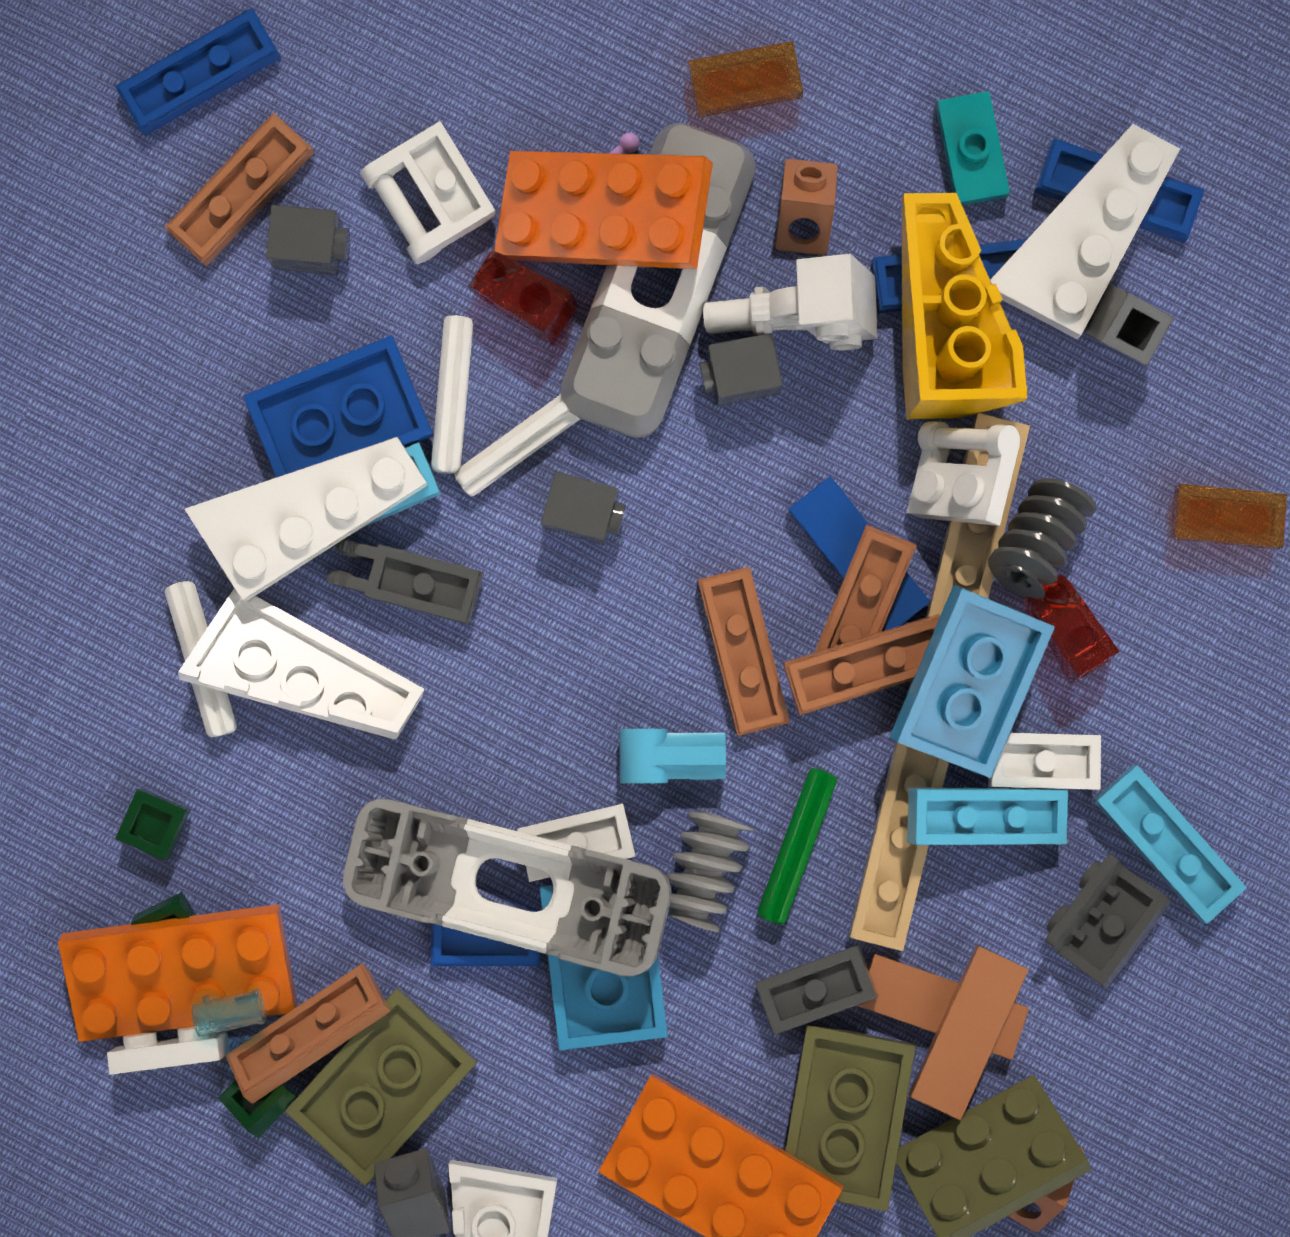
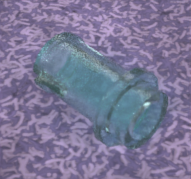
M259 988L217 999H212L210 995H205L202 997V1002L192 1005V1017L197 1035L199 1037L208 1035L211 1040L217 1039L218 1032L266 1023L265 1005Z

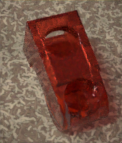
M495 251L489 252L468 285V289L478 298L497 310L506 313L507 317L531 330L535 336L552 346L578 307L571 291Z
M1058 574L1056 582L1052 585L1042 584L1045 591L1044 598L1034 599L1022 596V600L1031 617L1055 626L1048 645L1060 662V669L1072 685L1110 662L1120 651L1070 581L1062 574Z

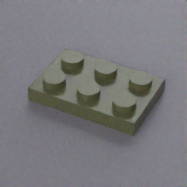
M400 987L396 988L386 999L391 1012L353 1036L285 1110V1113L364 1186L375 1176L374 1163L390 1159L478 1062L477 1058Z
M808 1023L785 1151L844 1185L837 1199L838 1202L888 1212L916 1044Z
M1034 1074L965 1111L961 1121L952 1118L899 1147L896 1163L936 1237H970L1092 1171L1088 1159Z

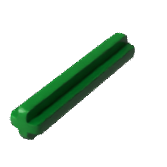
M812 768L808 772L758 908L759 917L778 925H783L786 922L837 783V777L831 773L817 768Z

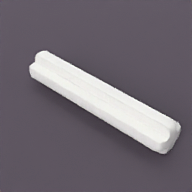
M446 316L443 325L431 460L433 471L439 473L454 474L461 467L473 322L471 318L465 316Z
M560 394L462 465L454 473L455 478L469 496H475L575 424L580 418L569 412Z
M190 581L178 582L165 588V596L185 661L208 628L196 586ZM192 683L206 734L209 737H220L235 731L237 724L228 694Z

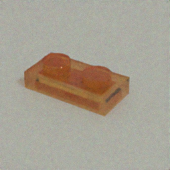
M793 41L689 60L688 68L698 118L802 99L803 96Z
M1178 484L1174 489L1170 539L1276 550L1283 548L1287 494Z

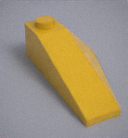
M904 193L901 198L902 371L906 420L962 418L1024 402L1028 397L1023 345L1016 329L1011 330L1000 304L1003 300L996 283L992 285L979 256L981 248L957 193Z

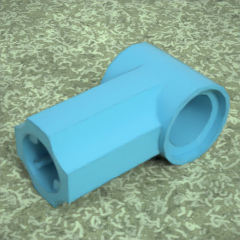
M619 729L620 783H668V779H726L725 733H668V729Z

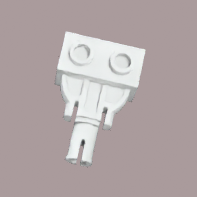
M851 254L796 259L797 286L782 288L772 292L764 287H755V292L750 294V298L705 302L703 308L705 329L710 334L753 331L758 336L772 333L775 330H807L817 340L830 344V349L832 350L859 349L862 347V340L878 339L875 275Z

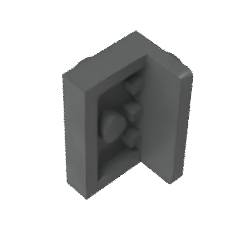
M1108 854L1102 863L1095 861L1086 870L1079 883V888L1082 890L1070 906L1064 904L1053 914L1046 928L1049 934L1045 939V942L1054 952L1105 989L1110 986L1171 904L1169 897L1125 868L1120 860L1112 854Z

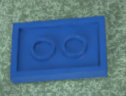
M393 335L243 395L276 478L396 437L401 441L404 448L434 437Z

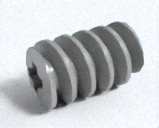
M689 811L687 818L699 827V831L681 833L680 839L689 845L692 850L691 852H675L672 859L685 870L683 873L666 874L669 883L677 889L676 894H671L669 916L719 933L720 926L709 918L708 915L726 913L727 905L715 895L716 893H733L735 885L725 878L723 873L741 871L742 864L733 858L730 853L748 851L749 844L738 835V831H755V829L707 811Z

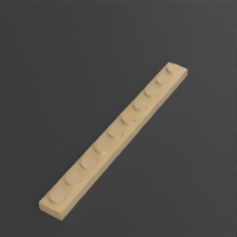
M981 413L975 415L972 429L989 430L996 424L1012 425L1017 429L1020 436V445L1000 526L949 521L926 617L936 614L941 616L953 585L987 599L989 598L994 576L988 567V558L998 548V541L1005 532L1030 425ZM966 450L963 464L986 466L989 453L988 451ZM913 680L910 681L908 691H909V689H910V687H911V684H912ZM895 741L848 937L900 951L904 950L929 846L907 843L909 788H943L949 762Z

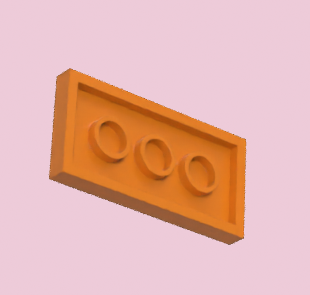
M510 151L494 255L502 260L697 269L713 162L706 156Z
M279 904L194 915L183 919L172 918L151 923L127 924L62 933L58 940L79 1042L282 1015L292 1011L298 1004Z
M652 1074L649 1077L598 1171L600 1174L705 1237H817L844 1188V1185L656 1074Z

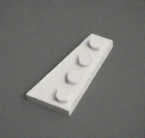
M1132 124L990 280L992 285L996 283L1003 301L1078 339L1088 324L1180 148Z
M396 437L185 508V511L241 599L248 601L428 486V483L401 441Z
M235 588L178 672L179 680L394 740L398 738L424 693V688L259 597L254 596L248 601H243Z
M450 1159L448 1164L452 1191L453 1234H455V1237H548L558 1178Z

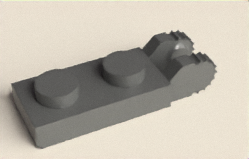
M346 539L336 544L335 550L341 552L344 556L355 559L363 558L374 562L369 580L354 577L353 574L348 572L329 570L327 583L365 593L364 596L370 599L468 625L471 624L484 576L482 571L378 544L376 548Z

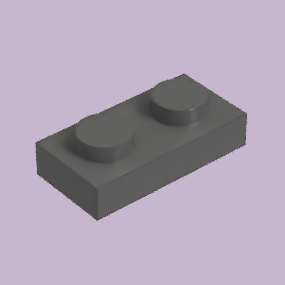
M859 944L755 983L774 1035L878 997Z

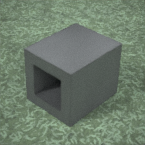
M271 205L266 259L275 270L338 275L339 260L348 259L350 230L349 228H343V223L336 210Z
M1108 284L1083 332L1147 366L1174 317L1138 297Z
M772 333L708 345V361L699 362L704 392L705 394L715 393L717 407L780 395L783 384Z
M555 471L541 525L544 530L605 546L608 533L618 536L626 504L617 502L619 493L616 487Z
M427 1148L374 1163L378 1207L392 1237H434L450 1232L445 1188Z

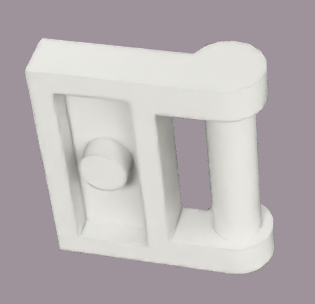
M441 121L372 161L360 172L368 188L376 189L409 243L407 252L415 264H421L431 259L442 248L497 216L494 207ZM403 168H406L440 223V226L428 233L393 178L395 173Z
M925 422L918 432V443L922 452L907 513L924 519L1000 526L1020 445V436L1017 429L1012 425L998 424L992 426L989 430L950 428L945 422ZM949 449L988 451L987 465L946 463Z

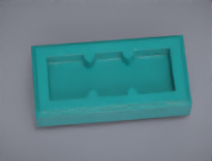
M990 91L937 100L935 108L952 193H957L962 206L1007 198L1010 190Z

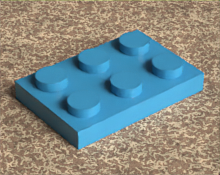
M953 585L889 738L900 744L991 778L1055 626Z
M553 884L540 886L542 910L549 905L552 898ZM548 955L559 1051L668 1037L658 956L654 964L646 972L636 976H621Z

